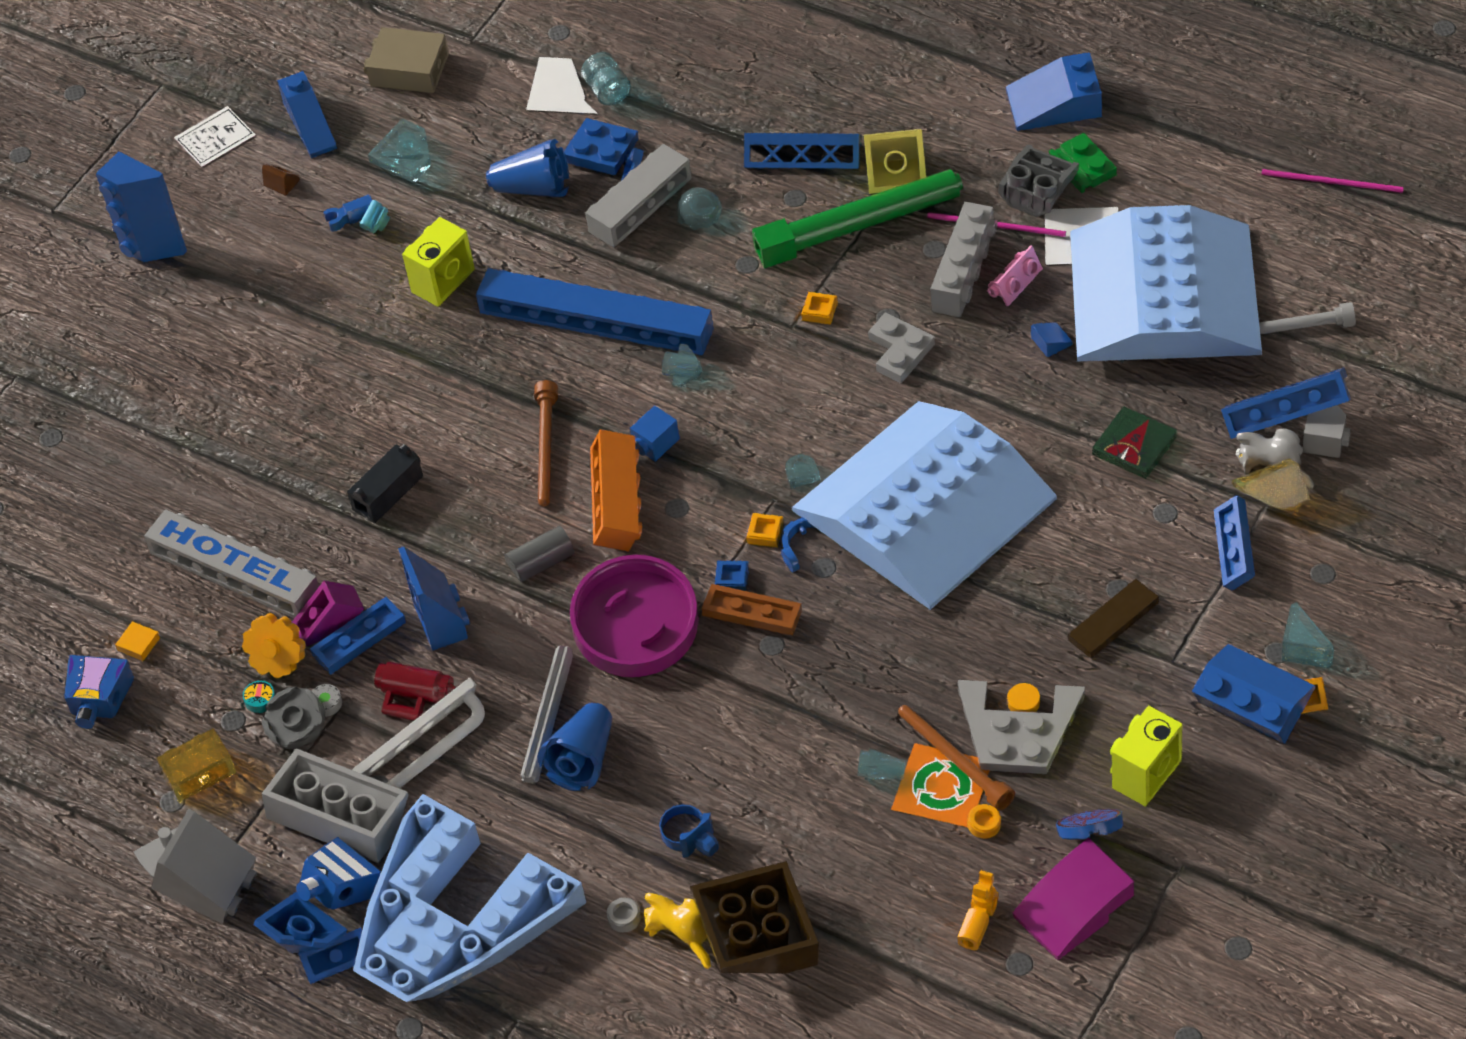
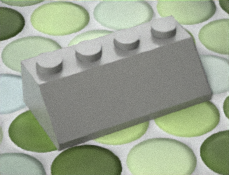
M297 748L262 792L266 819L326 843L339 837L362 857L379 863L395 839L409 796L405 790Z

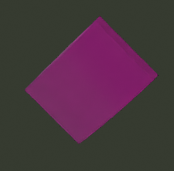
M1087 838L1034 886L1014 910L1013 917L1058 961L1108 923L1109 914L1134 896V881L1090 838Z

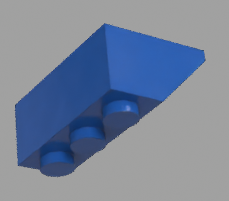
M1227 644L1206 664L1192 693L1198 702L1285 744L1316 687L1301 678Z

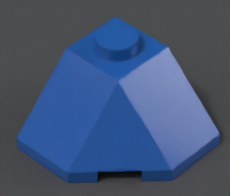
M297 892L255 919L253 924L289 953L325 949L347 932L345 927L310 901L302 900Z

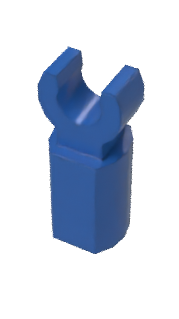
M370 195L345 203L339 209L329 208L323 212L326 222L329 221L331 232L340 230L346 223L353 224L362 220L372 201Z

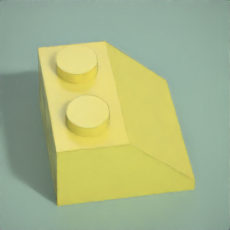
M922 129L864 135L869 194L880 193L926 177Z

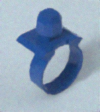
M682 804L671 807L662 815L659 823L662 841L667 847L675 851H682L683 858L689 857L695 851L694 849L706 856H712L718 851L719 844L713 836L714 829L711 813L702 814L699 809L691 805ZM690 814L701 820L695 829L680 834V842L670 840L663 833L666 822L676 815Z

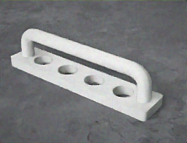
M471 677L465 680L352 770L366 776H371L465 702L472 711L471 717L387 782V784L399 789L483 722L485 711L481 701L475 695L477 684Z

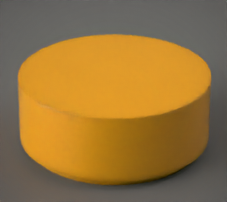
M1020 683L1013 686L1007 694L1008 708L1010 711L1036 712L1040 707L1038 689L1028 683Z
M977 805L968 814V829L971 834L978 838H991L1000 830L1001 815L991 805Z

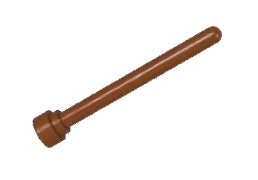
M550 380L539 381L534 386V399L540 406L538 504L542 507H546L550 503L552 406L558 400V385Z
M902 705L899 708V715L985 791L987 802L991 806L995 807L998 811H1002L1011 804L1015 797V791L1008 784L993 781L909 706Z

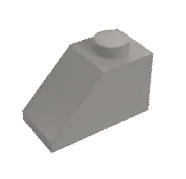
M1338 405L1308 414L1303 436V453L1340 458L1342 446L1348 447L1351 428H1346V414Z

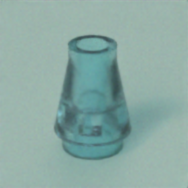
M869 748V751L861 750L857 776L865 777V781L904 779L906 760L898 759Z

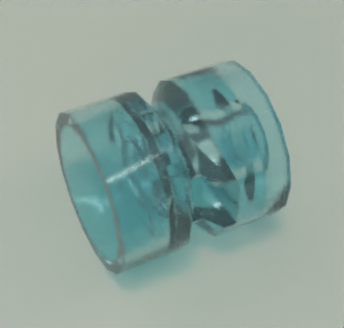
M606 52L594 54L583 64L581 69L582 77L591 87L592 92L601 104L606 106L614 105L626 98L631 88L630 81L619 68L618 63L611 54Z

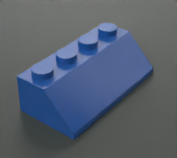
M118 151L96 173L100 185L99 190L103 194L106 203V210L110 214L113 223L112 228L120 244L121 252L127 257H134L142 262L184 255L187 249L163 174Z

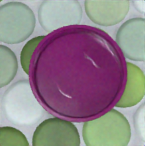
M626 555L603 562L592 569L580 581L571 600L570 620L576 645L591 664L613 675L642 677L667 669L685 655L696 637L698 609L694 590L689 580L679 569L653 556Z

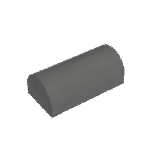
M559 525L504 554L507 565L521 583L575 553L567 533Z

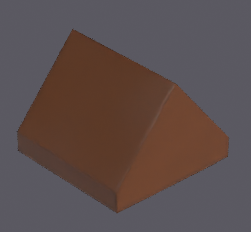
M263 164L262 166L263 186L285 196L301 178L299 175L280 166Z

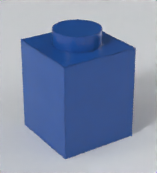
M655 405L630 427L631 435L635 436V449H639L640 455H646L653 461H657L680 440L677 420Z

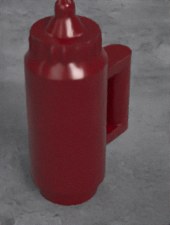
M394 662L379 664L374 678L375 688L381 689L383 693H386L381 710L382 715L413 721L422 715L426 701L437 703L457 688L454 686L453 677L444 675L441 671ZM394 695L417 699L415 708L393 704Z

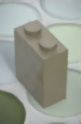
M381 27L378 37L373 39L370 57L366 58L364 62V73L368 75L370 86L434 93L449 55L446 36L442 33Z

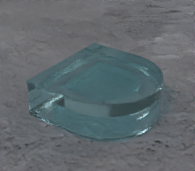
M799 454L792 456L786 462L785 471L790 488L820 481V473L812 457Z

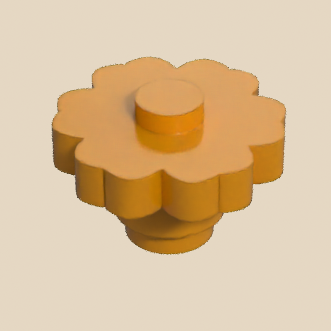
M272 613L260 616L253 620L251 628L243 633L242 648L244 652L250 654L248 660L250 666L255 668L261 675H265L268 672L275 678L289 675L296 670L297 663L305 657L304 649L306 644L303 639L299 638V627L286 616L277 619Z

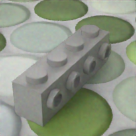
M665 144L651 152L640 165L632 169L622 181L610 188L605 196L597 203L591 205L588 211L585 212L589 233L615 248L692 179L689 159Z
M964 202L930 288L932 312L961 318L966 303L970 302L973 284L979 278L982 261L988 255L990 240L997 231L998 221L994 219L993 207Z

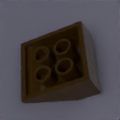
M787 861L690 886V892L720 973L786 974L818 965L819 942Z

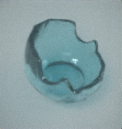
M702 187L691 188L683 193L676 208L678 222L690 225L693 230L709 228L718 221L722 212L719 197Z

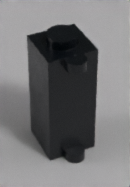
M395 444L347 491L352 510L375 524L423 477L419 456L407 445L402 444L399 446Z

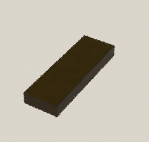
M1134 579L1068 633V641L1092 659L1159 603V596L1139 580Z

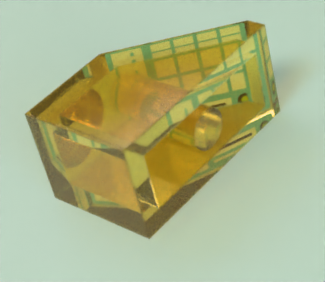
M1291 459L1283 460L1231 480L1233 487L1241 492L1284 511L1297 509L1301 506V502L1310 499L1300 465Z

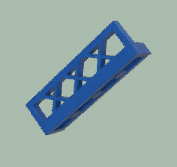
M744 133V168L860 169L862 134ZM751 145H763L770 154L762 162H751ZM768 145H775L777 147L772 150ZM783 146H792L799 154L791 162H784L776 153ZM797 146L806 147L801 151ZM812 146H821L828 153L820 162H812L805 155ZM826 146L835 147L830 151ZM841 146H853V163H841L834 153ZM774 156L778 162L768 161ZM801 157H803L807 162H797V161H798ZM831 157L836 163L825 162Z
M1345 367L1225 406L1221 411L1230 438H1236L1238 433L1258 431L1350 401L1351 397L1344 380L1347 377Z

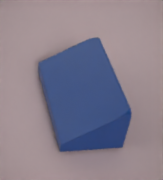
M361 928L346 933L325 949L298 953L310 984L354 967L362 934Z

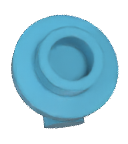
M372 200L359 226L372 233H375L377 230L382 231L390 219V216L387 215L388 208L382 206L380 202Z

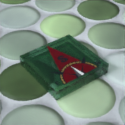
M1123 406L1092 447V455L1147 479L1177 438V430Z

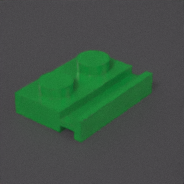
M1085 133L1060 144V148L1055 151L1053 149L1049 150L1050 155L1071 163H1079V170L1071 183L1081 194L1085 192L1086 188L1090 186L1093 188L1117 176V167Z

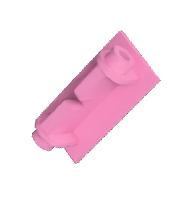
M1029 246L1026 251L1016 253L1014 259L1005 267V274L1000 273L994 281L988 284L987 292L991 297L996 298L1000 296L1003 298L1005 305L1009 306L1043 269L1033 246Z

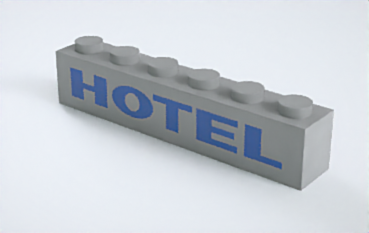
M165 509L144 535L150 554L292 618L298 615L319 588L317 577L310 570H301L290 565L283 558H274L267 555L256 546L249 547L240 543L235 537L222 535L206 524L200 525L191 521L181 513L175 514Z

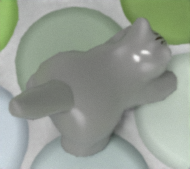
M1278 429L1270 439L1253 432L1237 434V440L1241 444L1240 448L1236 450V456L1243 466L1245 474H1249L1252 467L1263 464L1281 472L1290 473L1308 488L1313 489L1314 482L1311 477L1299 469L1303 448L1300 446V438L1295 432L1289 429Z

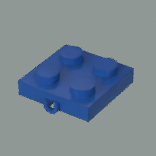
M586 118L564 150L568 164L616 175L624 161H627L633 147L639 140L638 131Z

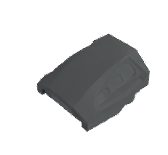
M1027 144L1014 158L1006 175L999 183L998 193L1010 207L1035 217L1050 213L1053 204L1077 174L1079 163L1068 162L1034 149L1032 145Z

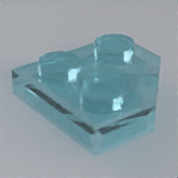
M402 118L368 154L370 163L415 183L431 166L425 128Z

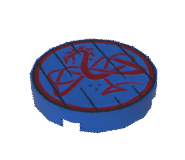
M1118 809L1085 811L1062 818L1057 821L1056 828L1059 837L1062 839H1087L1093 833L1099 832V835H1106L1119 830L1124 824L1122 811Z

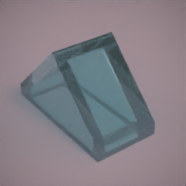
M1297 602L1293 603L1290 607L1282 642V660L1329 668L1333 665L1334 646Z

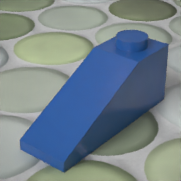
M304 71L277 80L283 104L310 157L313 158L337 149L333 135Z

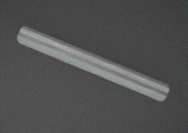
M560 645L554 653L520 774L524 783L536 784L539 781L542 766L540 768L538 763V752L542 745L551 737L573 658L572 649L568 646Z

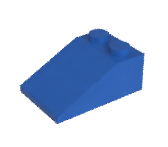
M1090 52L1060 57L1006 86L1017 131L1102 117V93Z
M406 547L398 548L412 601L432 651L467 639L465 626L469 625L470 621L464 606L460 608L457 606L456 602L460 601V597L455 584L449 585L443 572Z

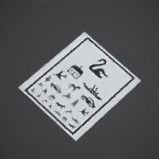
M227 106L174 138L203 167L256 134Z

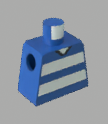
M337 837L307 857L304 862L300 882L296 886V891L302 900L308 901L315 897L328 909L334 910L371 899L381 871Z

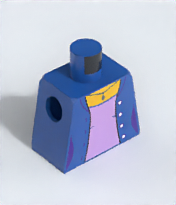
M69 656L65 700L70 712L73 715H77L75 719L77 726L91 729L94 726L96 717L112 718L116 716L134 680V675L127 659Z

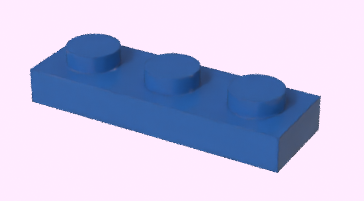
M1238 495L1214 509L1223 586L1231 591L1255 577L1245 499Z
M384 597L311 647V654L331 675L405 624V616L387 597Z

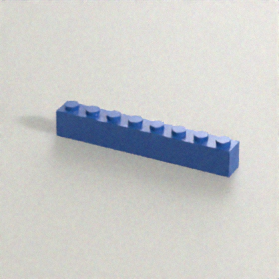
M488 268L476 293L481 314L698 355L704 354L714 330L711 309L679 304L673 301L652 299L646 296L625 294L614 290L598 289L588 285L582 286L566 283L561 280H550L533 275L512 273L506 270Z

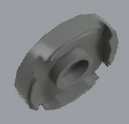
M289 687L278 692L269 700L266 706L265 717L263 716L262 718L264 732L276 746L285 749H298L309 744L319 735L325 722L326 712L323 702L311 690Z

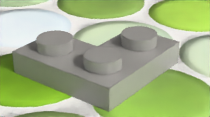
M886 312L868 331L869 340L888 349L876 363V371L899 383H902L935 345V336Z

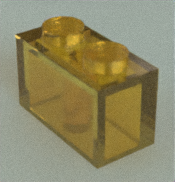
M214 728L196 735L192 740L176 748L169 749L163 755L156 758L164 779L179 803L237 773L229 752Z

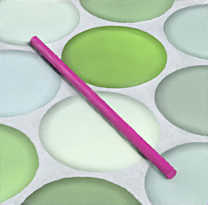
M1262 169L1261 175L1400 193H1403L1404 187L1267 169Z
M928 212L927 218L953 222H957L959 217ZM998 222L997 228L1066 237V231L1003 222Z

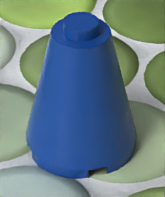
M558 140L545 141L491 164L490 169L486 172L487 184L498 193L563 197L567 194L569 188L563 187L564 179H569V168L565 152L562 147H556L555 144L559 142Z
M588 703L542 745L537 756L540 768L543 764L548 770L546 776L552 782L572 791H580L581 787L589 786V789L596 784L600 777L613 721L610 711L602 704Z

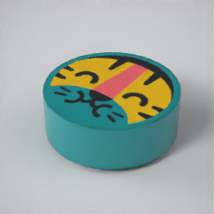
M254 681L247 685L243 691L245 706L254 713L266 712L269 700L275 696L273 686L266 681Z

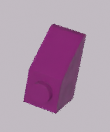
M324 580L292 623L299 627V638L304 640L307 647L325 639L360 615L364 610V606L354 586Z

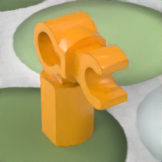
M982 870L979 872L978 884L973 887L971 909H968L957 936L958 944L969 950L979 949L989 924V916H993L999 899V892L993 886L994 874Z

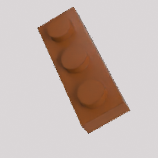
M711 584L701 610L702 616L793 636L802 613V603Z

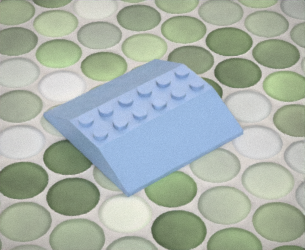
M1191 205L1130 207L1070 231L1077 362L1262 355L1248 224Z
M918 401L792 507V511L800 517L807 519L808 523L931 610L1057 500V495L1009 442L962 411Z

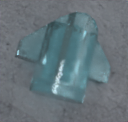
M680 344L678 353L666 352L664 354L662 374L673 376V386L682 387L701 375L702 365L688 345Z

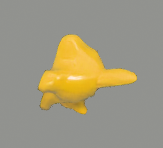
M646 893L645 900L651 907L644 910L646 925L644 931H649L650 937H654L660 930L673 932L690 946L704 968L709 969L711 967L710 956L702 946V943L707 939V935L694 900L685 898L682 905H677L672 899L662 895Z

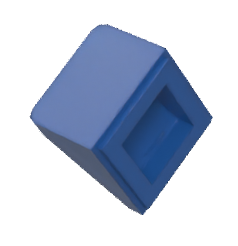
M1036 323L1031 325V339L1047 358L1073 345V341L1057 323Z

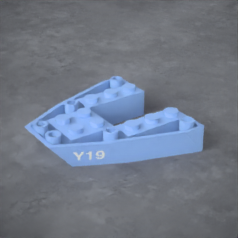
M422 794L402 818L368 904L353 971L405 1002L435 997L502 962L586 904L582 882L527 853L469 926H466L431 906V904L481 844L476 825L471 820Z

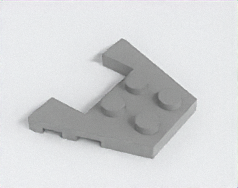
M958 680V692L962 700L966 720L969 724L980 769L1047 774L1063 742V736L1068 726H1071L1079 704H1082L1085 698V687L1055 685L1053 713L985 710L988 690L987 681Z

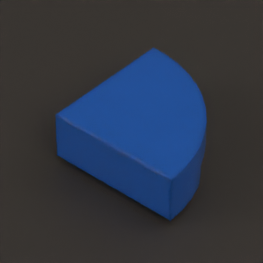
M632 149L624 165L621 181L632 169L641 164L643 150Z

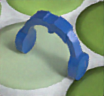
M803 517L794 522L791 521L783 529V550H781V555L792 573L799 570L800 566L797 557L789 546L791 538L799 531L802 535L806 534V528H815Z

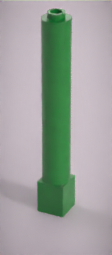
M949 169L788 224L785 218L752 229L754 249L765 269L797 258V251L960 196V190H963V183L958 173L954 174Z

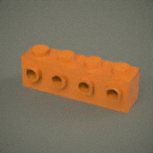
M600 429L590 447L593 545L629 551L634 541L640 539L642 533V522H638L641 498L637 497L640 473H636L639 449H635V436Z

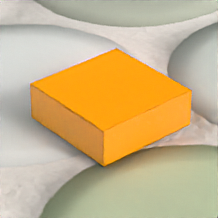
M808 292L801 313L802 321L831 325L838 304L837 296Z
M753 513L746 537L747 544L778 548L784 525L783 516Z
M132 621L115 646L117 651L144 661L159 641L160 636L158 631Z

